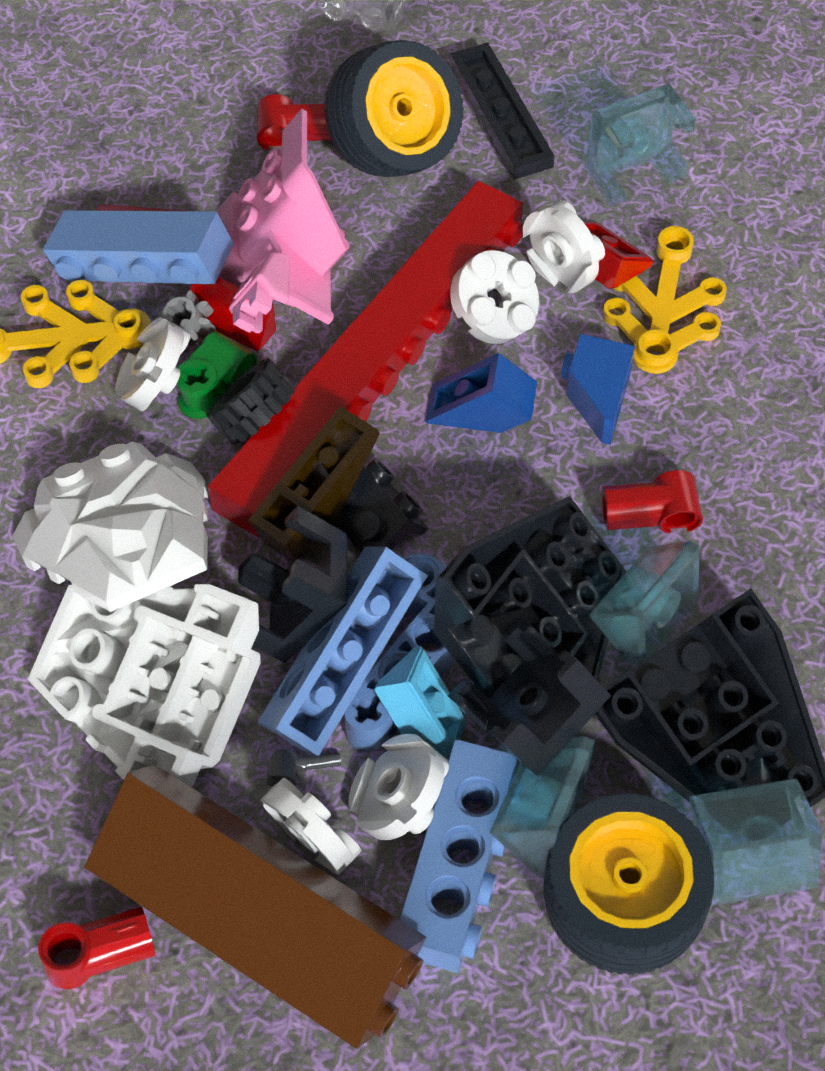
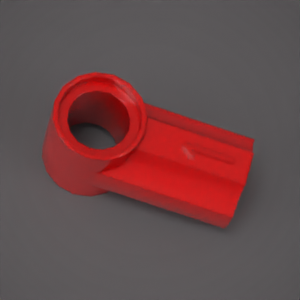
M279 94L263 97L257 106L258 144L265 150H270V147L282 146V131L301 108L307 111V141L332 140L329 137V131L326 128L327 124L324 118L325 104H294L288 97Z
M673 470L659 475L651 483L602 486V511L607 530L660 526L664 533H671V529L687 528V532L696 530L703 522L695 476L691 472Z
M142 906L79 926L69 922L58 923L46 930L38 944L39 957L49 982L55 987L65 990L79 987L91 976L156 956ZM73 948L81 952L79 957L70 964L60 965L53 962L55 956L64 949Z

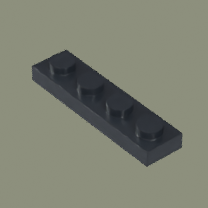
M489 43L450 53V67L514 180L554 168L555 155Z

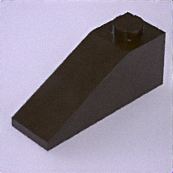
M341 406L336 410L249 518V522L266 545L294 562L314 542L285 526V518L297 506L327 523L335 525L380 434L377 428Z

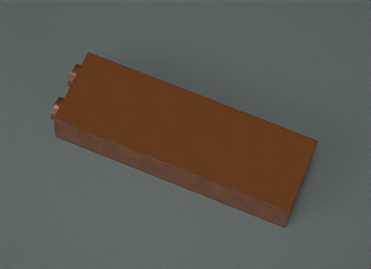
M155 764L127 773L84 866L85 869L356 1049L376 1035L382 1038L388 1032L399 1012V1008L393 1003L400 989L406 990L409 988L424 962L418 954L427 938L425 935Z

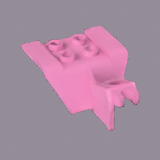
M301 108L282 131V146L279 149L273 148L268 153L262 170L254 179L248 178L242 185L239 193L233 191L217 212L234 243L218 277L240 287L233 297L234 300L229 306V310L233 314V324L249 333L253 331L258 334L263 330V314L266 315L271 310L273 300L291 307H297L328 325L334 319V313L331 311L330 269L345 254L350 244L345 239V231L338 227L315 175L308 167L307 111Z

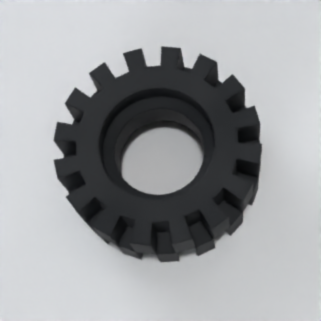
M270 358L263 359L257 365L251 366L246 373L243 372L239 375L233 384L230 383L225 388L226 391L215 399V403L211 404L206 416L231 444L237 445L239 442L246 441L250 434L252 436L255 435L262 425L266 426L271 421L270 418L273 415H277L282 410V406L289 402L290 396L294 394V388L296 387Z

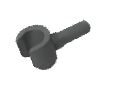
M286 749L277 750L270 757L267 784L274 786L284 777L295 785L297 771L341 766L340 754L333 753L306 757L298 756L295 752Z

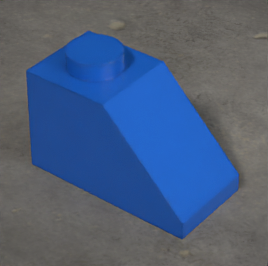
M580 334L575 352L567 350L565 354L561 378L568 379L567 397L601 443L611 445L632 371L635 346Z
M497 353L432 384L425 422L427 424L502 433L531 420L537 381L502 354Z

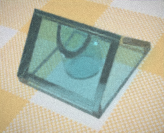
M692 541L648 547L589 614L623 658L634 667L657 651L698 602L700 546Z
M585 736L574 737L538 777L520 763L489 832L533 873L541 878H544L547 856L555 845L558 831L568 817L576 811L584 792L595 742L591 738Z
M797 779L689 796L694 826L699 829L700 834L704 837L705 844L708 845L710 855L712 856L714 894L711 906L818 888L822 831Z

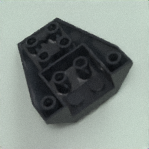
M568 496L462 548L436 579L434 634L474 685L488 699L524 661L503 639L504 633L519 617L531 625L557 653L561 654L565 650L578 659L598 681L627 571L573 499Z
M749 589L694 628L604 687L611 697L595 714L615 744L751 850L825 798V761L782 631L752 589Z

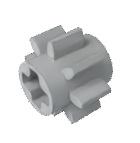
M188 291L185 297L175 298L173 295H169V302L165 305L164 309L156 313L159 317L190 332L189 343H196L200 346L209 332L216 331V327L206 318L213 313V308L207 301L199 303V298L192 291Z

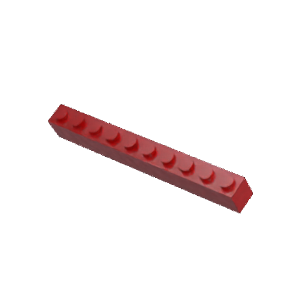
M478 180L298 383L296 388H294V394L290 396L289 402L282 406V410L277 415H273L270 418L271 421L266 426L262 425L259 428V431L244 444L207 486L212 511L259 538L260 536L249 522V518L336 410L341 406L366 422L370 416L372 404L380 395L387 396L392 392L397 384L400 371L407 363L414 365L420 359L425 348V342L433 333L439 335L444 331L453 311L450 289L456 272L464 266L466 261L479 253L493 250L503 252L507 246L515 247L523 235V202Z

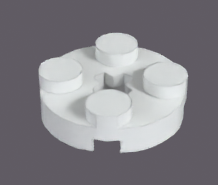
M560 200L555 204L544 205L528 215L523 225V238L530 234L532 248L526 252L535 271L554 287L558 281L562 282L570 289L568 293H576L592 283L597 277L599 261L604 258L605 249L601 240L597 236L592 235L584 222L577 216L574 207L569 202Z
M494 250L484 251L466 261L452 279L450 298L457 318L463 317L465 322L471 327L468 330L469 333L481 341L501 344L508 342L534 326L539 309V294L534 282L536 274L533 267L526 261H518L510 254ZM494 288L498 290L503 301L499 307L495 306L493 298L488 297L487 291H491Z
M162 317L152 321L139 335L137 340L144 343L136 356L128 352L116 381L115 390L116 394L121 396L119 399L140 411H145L160 391L168 394L175 387L180 377V370L175 366L180 354L185 350L190 340V332Z
M402 734L389 739L381 745L387 752L382 754L376 762L369 757L357 772L350 789L348 803L350 812L357 816L358 822L355 823L362 830L379 840H392L403 836L408 831L413 834L423 832L433 819L434 811L432 807L440 794L444 777L449 770L448 760L421 737L415 734Z
M283 777L261 798L266 812L293 841L297 839L314 854L319 850L320 853L315 861L334 876L338 877L362 851L359 845L342 829L338 828L334 831L326 820L331 814L317 798L309 792L303 795L286 778Z

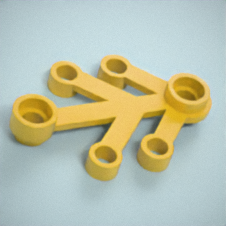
M679 226L667 227L658 236L656 252L663 261L657 296L637 276L614 288L617 291L626 292L652 321L650 330L648 331L630 313V304L622 298H611L605 302L603 307L604 321L609 325L618 326L633 342L635 346L633 361L636 366L645 372L660 374L671 370L677 363L678 351L698 340H714L718 337L721 328V320L717 315L711 312H702L695 317L692 324L672 334L668 333L671 323L704 305L716 306L721 304L725 300L727 286L721 279L710 277L704 279L700 287L675 299L680 266L690 259L694 244L691 232ZM713 288L718 290L720 293L717 295L708 294L705 290ZM611 309H620L624 314L613 315L609 311ZM702 323H709L713 325L714 328L711 330L702 329L699 325ZM657 351L662 355H653L648 352Z
M76 280L66 288L70 307L77 311L86 310L101 321L86 324L51 302L48 292L43 286L31 285L21 293V301L25 312L31 316H39L55 327L10 333L0 329V363L6 361L12 351L55 346L45 357L35 356L24 363L23 373L27 384L33 388L48 386L52 382L54 374L68 361L73 378L78 382L88 383L98 377L100 369L122 348L135 349L144 344L138 341L137 338L151 323L149 316L145 312L134 308L119 311L95 296L90 282ZM81 293H85V294H86V295L83 296V297H75V296H77L78 294H81ZM37 298H38V299H41V300L38 301V302H34V303L30 302V301H32L33 299H37ZM128 324H134L133 326L128 328L123 327ZM101 341L92 352H78L88 342ZM85 364L91 365L87 369H78ZM37 370H45L43 373L38 375L32 374Z

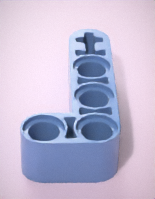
M414 553L404 558L407 562L428 575L424 583L429 585L419 589L407 609L416 618L372 668L344 713L345 733L348 742L358 750L366 752L379 750L382 748L381 745L391 739L399 730L375 693V687L380 679L414 647L427 643L437 644L440 648L433 651L425 650L440 677L445 674L455 661L434 634L436 579L445 570L447 565L426 553ZM377 714V721L375 722L372 718Z

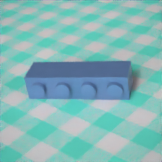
M64 210L43 251L59 276L69 281L215 284L234 243L218 213L214 211Z

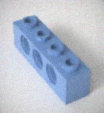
M364 547L347 575V605L304 645L257 723L298 749L319 756L428 575L387 547Z
M455 739L448 761L449 770L444 777L440 794L435 803L434 816L427 829L400 920L427 937L418 954L424 960V964L460 973L464 957L474 959L478 949L482 926L474 924L479 905L485 907L490 905L497 875L488 873L493 855L503 857L511 825L502 822L507 806L517 808L524 777L516 775L517 759L510 753ZM471 801H481L486 803L490 809L484 813L474 814L467 811L464 806ZM467 849L473 852L476 858L469 863L462 864L453 861L449 855L455 850ZM450 898L459 902L462 908L454 914L445 915L436 911L433 906L441 899Z

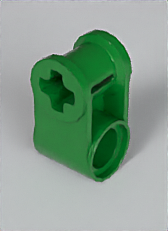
M217 331L209 334L200 347L185 362L178 366L180 377L176 386L181 391L178 397L180 411L185 416L193 419L207 417L206 413L209 411V407L216 402L215 399L220 394L226 391L225 388L230 383L233 384L237 377L243 372L246 373L251 366L257 365L256 353Z

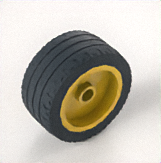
M396 40L382 42L354 53L334 72L325 94L324 118L333 145H335L337 152H340L342 158L346 159L347 163L366 174L381 177H398L426 170L439 163L448 155L461 132L460 128L462 127V119L464 117L463 98L459 82H457V77L452 72V68L448 66V63L435 50H431L430 47L414 41Z
M636 793L612 794L608 797L602 796L601 799H594L592 802L584 804L581 809H577L568 817L556 834L546 860L543 883L545 906L552 927L559 939H562L563 944L582 961H586L591 966H596L597 969L607 970L610 973L618 972V974L622 975L652 972L656 968H663L680 957L693 944L702 930L714 894L712 856L699 829L693 825L691 820L686 818L683 812L680 813L677 808L671 807L667 802Z

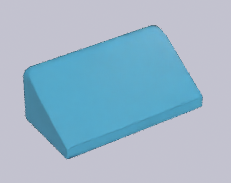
M421 646L414 647L380 679L375 687V693L401 734H415L421 737L438 753L449 759L455 739L460 740L467 721L459 707L447 696L450 692L425 650Z

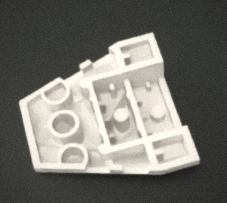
M136 442L114 444L103 449L99 456L82 463L73 462L62 465L54 471L53 475L43 478L37 488L34 509L24 513L12 538L28 568L36 571L41 568L40 566L46 568L50 580L57 584L64 582L65 579L71 581L76 594L112 612L207 570L208 536L203 522L208 521V511L204 502V498H208V487L205 479L190 461L167 453L155 458L142 444Z
M195 584L194 588L173 589V587L169 586L109 612L76 594L73 586L68 585L27 680L66 720L75 722L88 736L85 740L96 751L103 752L118 767L115 772L123 780L128 772L155 764L192 787L200 769L211 768L220 761L261 664L260 654L251 649L259 632L258 603L210 584Z

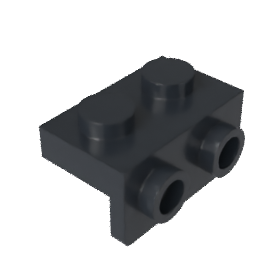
M376 458L371 462L366 461L336 521L360 552L363 551L364 547H387L392 550L410 531L423 535L429 529L419 517L423 512L422 508L406 492L401 491L398 493L391 484L395 479L394 475Z

